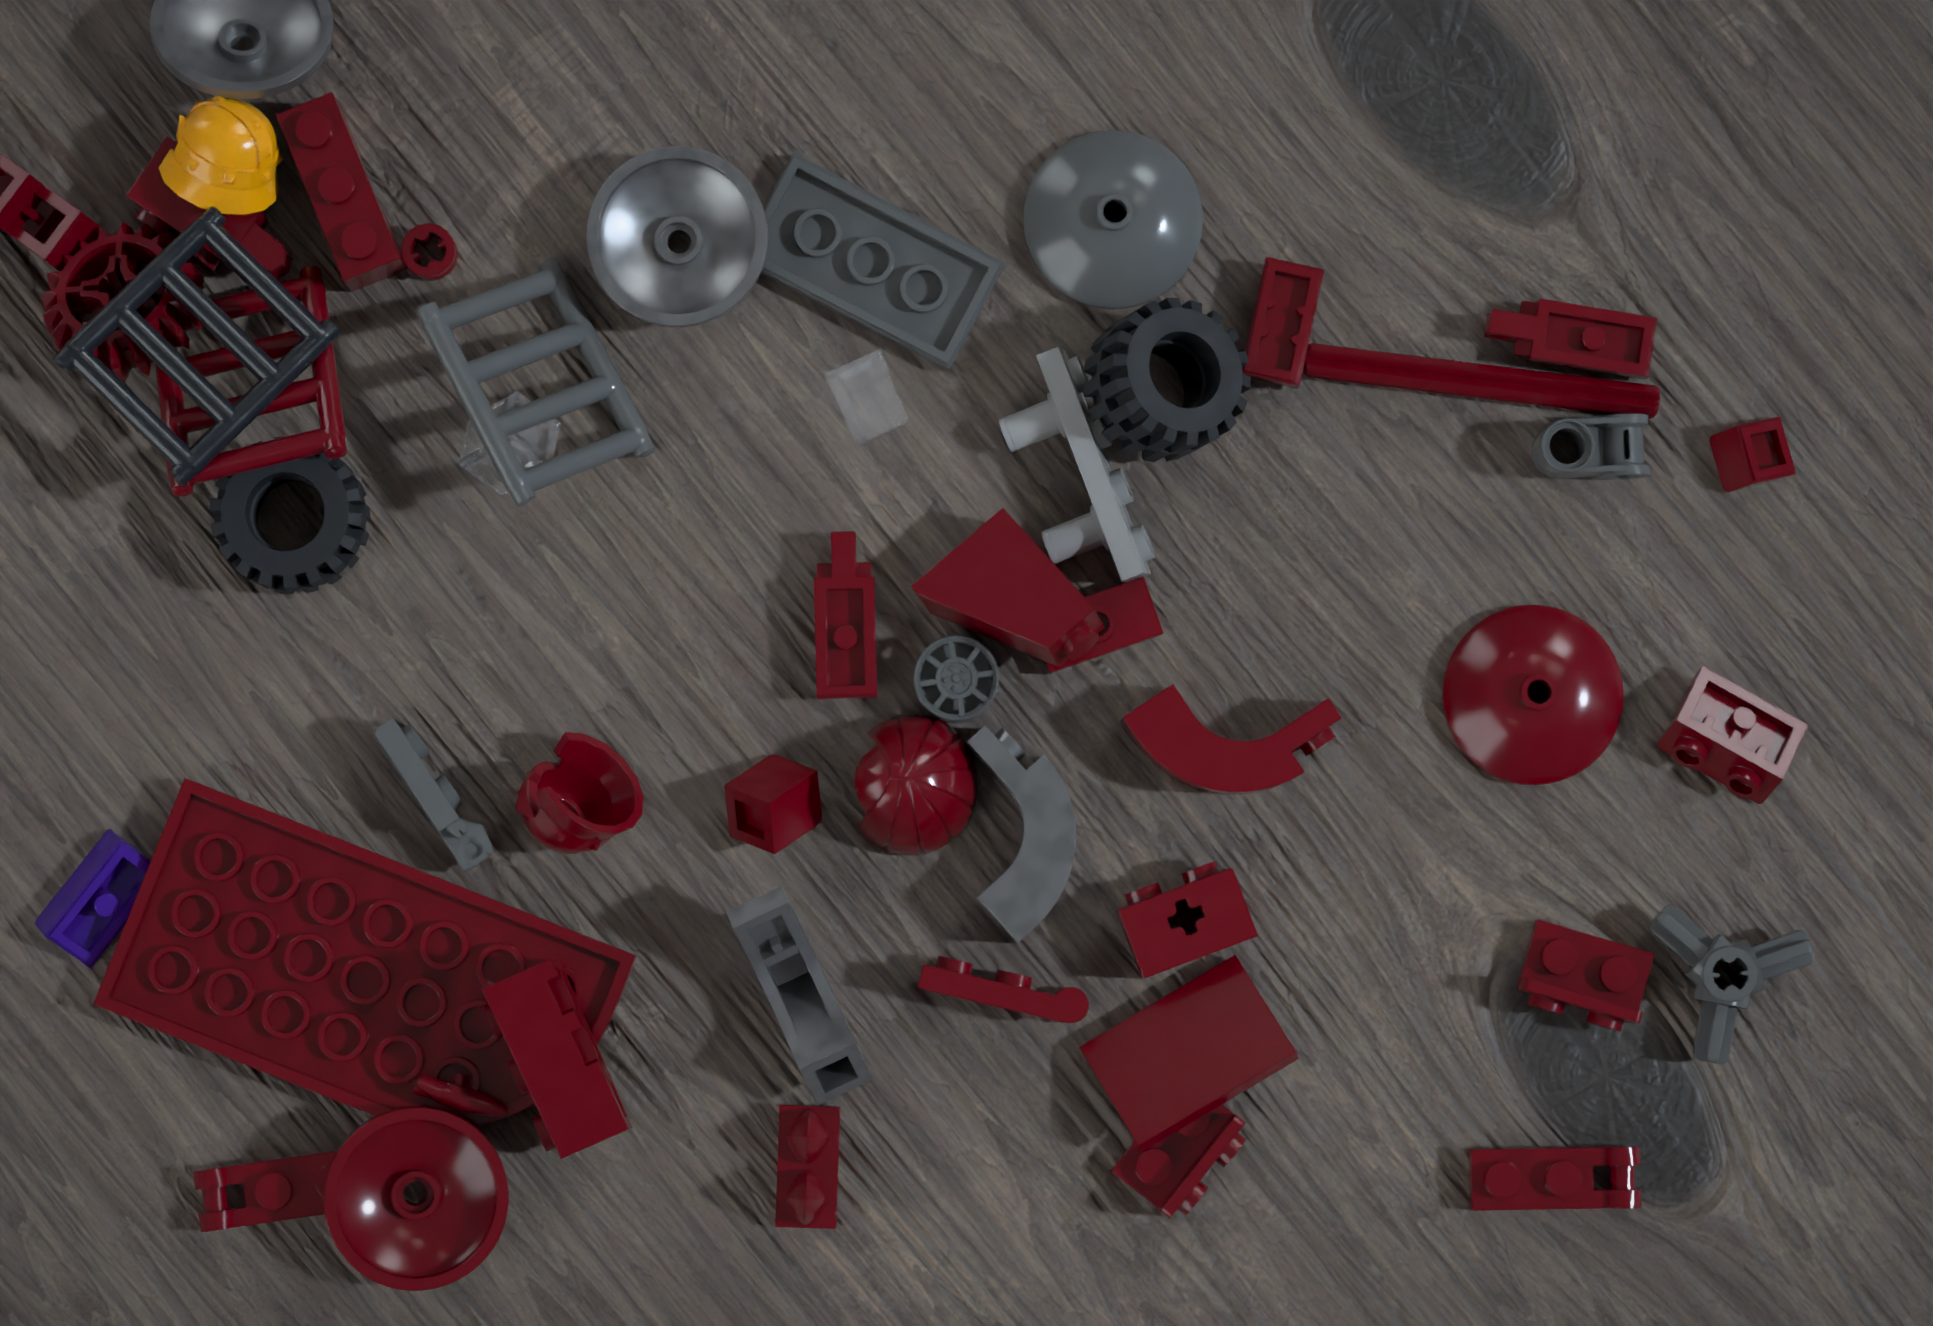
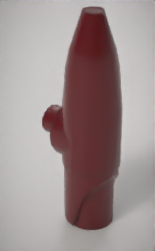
M461 1073L455 1074L453 1082H446L421 1074L417 1079L413 1094L433 1099L440 1105L476 1115L505 1116L507 1112V1107L494 1098L465 1086L468 1076Z

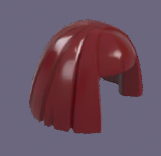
M917 714L901 715L899 719L893 717L879 723L868 731L869 737L876 741V745L860 759L854 776L856 795L860 805L866 812L859 829L868 840L881 849H887L889 853H896L902 856H918L921 852L928 854L939 850L949 844V838H956L961 833L973 814L971 808L975 807L978 793L976 783L978 776L975 771L976 764L965 740L959 738V734L954 728L939 719L933 720L931 716L923 715L920 717Z

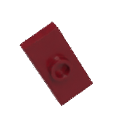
M1270 257L1265 258L1245 347L1249 364L1242 367L1243 374L1251 376V379L1298 389L1324 269Z
M1144 577L1084 597L1096 610L1105 627L1098 633L1097 642L1086 654L1078 659L1072 660L1069 658L1059 667L1046 661L1045 664L1049 674L1163 635L1164 633Z

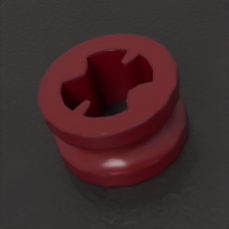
M431 223L417 225L403 239L401 248L403 261L411 273L418 278L427 281L440 280L449 275L456 266L458 258L456 243L448 231L441 226ZM432 237L439 238L442 242L438 244V247L442 252L446 251L444 259L441 262L431 260L428 267L418 265L417 263L421 261V257L418 253H414L416 245L418 243L428 245Z

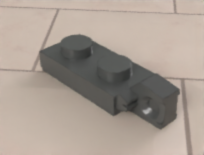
M392 717L376 727L374 732L375 740L463 872L476 867L494 854L495 851L483 825L460 819L454 811L463 803L446 776L442 774L433 779L421 761L422 758L430 753L413 726L408 724L400 729Z

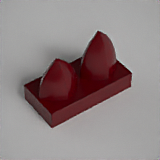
M779 1105L775 1227L837 1228L841 1106Z

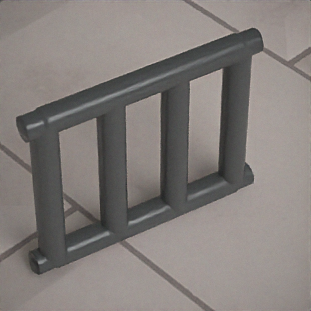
M557 258L545 260L537 267L539 270L537 273L440 308H438L434 301L424 303L416 309V314L423 325L427 338L499 477L518 507L526 505L535 498L534 491L632 452L636 458L648 456L655 451V447L637 409ZM550 294L565 323L564 326L476 359L466 360L451 329ZM571 348H578L593 378L498 415L494 414L479 383ZM605 400L620 429L619 432L526 469L522 468L507 437Z

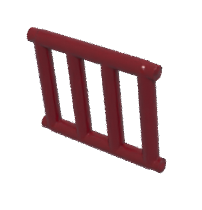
M304 267L300 271V278L280 282L299 302H303V306L319 322L324 318L329 320L325 285L319 267ZM252 289L211 299L231 319L271 310ZM293 330L253 341L273 360L283 358L302 338ZM333 342L311 364L313 378L292 382L258 415L316 402L319 429L221 452L185 486L179 485L169 472L173 465L166 459L171 493L179 497L187 496L193 492L194 484L324 452L325 456L330 459L344 457L347 454L346 433ZM225 347L184 357L204 377L245 367ZM155 364L161 420L189 446L188 433L211 428L216 422L199 406L185 409L183 390ZM243 395L227 398V400L234 405Z

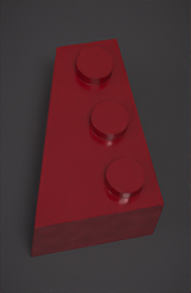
M548 959L482 988L488 1004L484 1005V1009L490 1025L498 1039L505 1038L514 1058L508 1061V1065L515 1083L522 1095L530 1092L540 1115L532 1118L541 1143L547 1152L556 1148L560 1159H563L633 1128L561 960Z

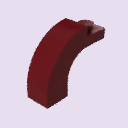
M1172 684L1122 717L1120 721L1142 753L1167 775L1199 790L1226 795H1242L1275 788L1303 774L1305 771L1292 751L1300 747L1304 755L1308 756L1336 737L1330 726L1342 718L1328 698L1271 736L1255 741H1234L1220 737L1204 727L1194 716L1174 684Z

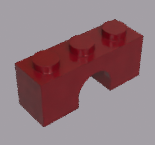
M330 92L276 114L342 279L350 290L354 292L408 270L388 219L368 179L362 163L363 158L346 116L334 94Z

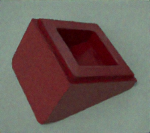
M1780 416L1735 426L1713 434L1709 438L1722 488L1725 492L1729 493L1796 474Z

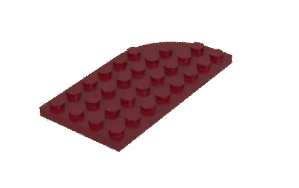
M184 778L93 1005L374 1116L402 1107L425 1106L446 1110L462 1117L475 1126L514 1115L535 1104L530 1092L522 1095L515 1083L508 1065V1061L514 1058L505 1038L498 1039L490 1025L484 1009V1005L488 1004L482 988L548 959L561 960L598 1045L615 1014L637 955ZM456 1073L467 1075L465 1086L500 1102L507 1107L506 1115L481 1116L440 1105L433 1099L413 1094L419 1075L423 1074L442 1081L453 1082Z

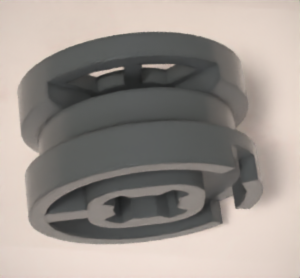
M965 636L944 637L929 645L919 657L914 673L915 691L921 705L935 718L949 723L968 722L986 712L994 701L999 685L998 667L993 655L980 642Z

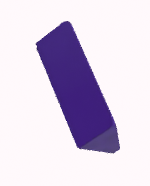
M108 829L38 916L35 925L46 938L91 968L125 926L151 860L120 835Z

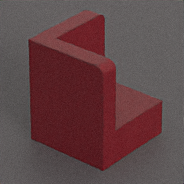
M775 754L769 755L724 785L730 837L772 854L778 853L822 821L818 771Z

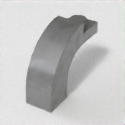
M984 726L967 741V746L1015 799L1022 817L1023 836L1020 850L1012 865L981 893L977 900L1018 943L1048 915L1065 888L1075 854V818L1070 797L1063 780L1045 754L1025 770L1019 761L1026 753L1003 728L994 735Z
M780 886L726 911L733 930L763 987L797 1066L817 1106L873 1080L826 975L783 887Z

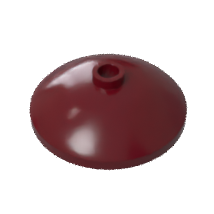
M1521 605L1498 611L1486 617L1469 630L1452 652L1444 673L1442 685L1443 711L1454 741L1467 758L1477 767L1500 780L1510 783L1545 785L1562 781L1580 773L1597 760L1608 747L1618 728L1623 709L1624 691L1622 677L1610 647L1603 637L1587 622L1576 615L1555 607ZM1533 681H1540L1548 688V698L1542 704L1534 703L1528 697V686Z
M409 1106L386 1111L369 1119L355 1129L336 1152L328 1169L324 1186L325 1220L331 1238L341 1255L355 1270L368 1279L386 1287L407 1291H424L443 1287L458 1281L476 1269L487 1258L498 1242L506 1222L509 1205V1190L505 1170L499 1155L486 1136L470 1122L456 1114L425 1106ZM420 1182L426 1187V1195L421 1201L410 1202L405 1199L403 1191L409 1183Z

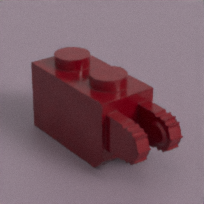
M166 136L126 195L135 206L140 208L134 218L143 225L147 223L158 235L166 231L168 232L170 229L180 234L207 210L179 197L164 183L159 166L169 150H175L178 144L168 136ZM266 209L247 215L222 214L226 220L222 227L272 276L280 280L287 273H291V261L293 260L290 257L291 253L289 250L286 251V247L281 245L279 240L276 241L274 236L264 230L268 224ZM206 244L193 255L194 259L213 271L219 262L227 266Z

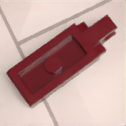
M1538 299L1536 302L1522 301L1520 313L1491 309V313H1487L1484 337L1515 343L1513 355L1527 358V361L1645 380L1649 377L1657 318Z
M855 531L831 532L832 563H817V578H814L817 699L878 698L875 577L871 573V562H856Z

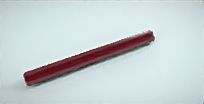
M1317 343L1308 345L1303 367L1304 375L1313 378L1612 415L1646 414L1648 419L1654 418L1657 415L1660 405V389L1656 385Z

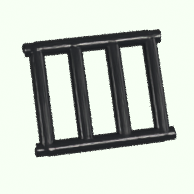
M210 206L200 217L196 218L68 340L65 346L53 357L54 363L67 373L74 369L173 465L169 472L181 486H185L195 475L199 474L341 334L337 325L324 318L319 322L222 227L226 220L214 206ZM205 244L302 338L277 363L180 269ZM161 286L259 380L234 405L136 311ZM117 328L124 332L216 422L191 447L184 443L92 353Z

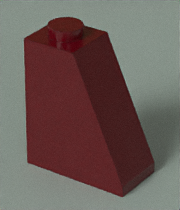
M1004 508L999 510L911 585L913 591L930 614L1058 667L1069 658L1075 660L1086 654L1097 642L1098 633L1105 628L1092 605Z

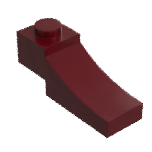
M0 153V229L56 270L63 271L65 267L63 265V254L74 256L79 251V239L88 242V244L97 240L100 226Z

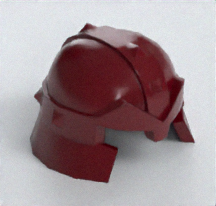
M565 732L553 750L555 755L559 757L557 763L546 761L535 765L526 773L527 775L521 788L517 791L518 798L515 808L524 818L531 835L548 849L563 854H578L591 850L597 851L599 847L603 846L615 835L633 828L643 812L644 796L638 778L625 759L606 743L586 734Z

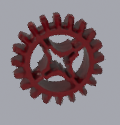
M122 222L117 234L110 235L108 231L99 227L97 240L88 244V242L79 239V251L74 256L63 254V265L65 266L63 271L46 273L47 284L51 290L41 294L42 306L46 311L42 315L44 326L50 336H53L52 342L57 350L60 351L65 346V343L84 326L83 322H88L160 254L175 237L171 236L167 231L158 235L147 223L135 233L131 226ZM192 256L180 269L203 290L205 288L203 284L205 282L199 268L194 266L196 262ZM163 286L136 310L173 347L190 349V339L186 332L202 330L201 323ZM119 328L92 352L111 371L113 370L117 377H120L125 382L132 368L138 367L141 373L150 376L151 363L153 361Z

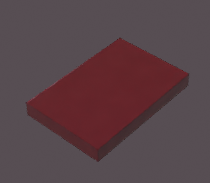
M1236 955L1079 1047L1141 1152L1299 1059L1294 1047Z

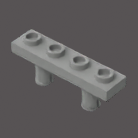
M1060 347L1036 355L1050 393H1047L1048 400L999 419L1001 431L1011 452L1060 433L1064 438L1067 437L1093 504L1089 507V513L1041 531L1051 561L1056 564L1104 545L1105 549L1110 550L1121 581L1129 582L1151 575L1147 561L1155 558L1154 550L1143 524L1135 527L1132 525L1125 505L1134 501L1133 495L1123 470L1118 468L1112 471L1104 448L1112 446V441L1109 442L1101 433L1106 428L1101 418L1093 422L1088 411V406L1082 392H1084L1083 384L1089 381L1087 373L1083 372L1084 366L1079 356L1069 359L1067 351Z

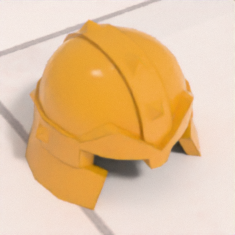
M215 96L207 100H196L194 107L189 111L186 118L181 114L179 115L176 133L178 144L175 150H169L159 166L164 183L175 194L203 209L214 206L221 214H252L264 211L276 202L279 190L276 168L284 159L279 153L274 128L269 119L259 109L237 99Z

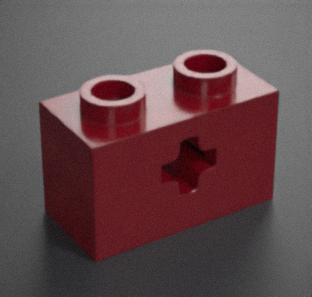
M1214 861L1181 873L1185 883L1184 886L1162 893L1157 882L1124 895L1128 906L1116 912L1141 979L1258 936L1233 867L1219 872ZM1183 900L1187 909L1197 906L1199 908L1202 918L1193 922L1194 933L1191 935H1186L1182 927L1170 928L1167 918L1176 913L1174 903Z

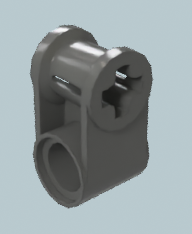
M1614 414L1596 418H1566L1558 420L1537 434L1531 449L1533 464L1540 473L1555 479L1597 478L1601 480H1625L1651 476V469L1649 465L1644 463L1643 428L1648 426V415ZM1562 434L1573 441L1576 448V457L1573 463H1560L1552 456L1549 445L1553 435Z

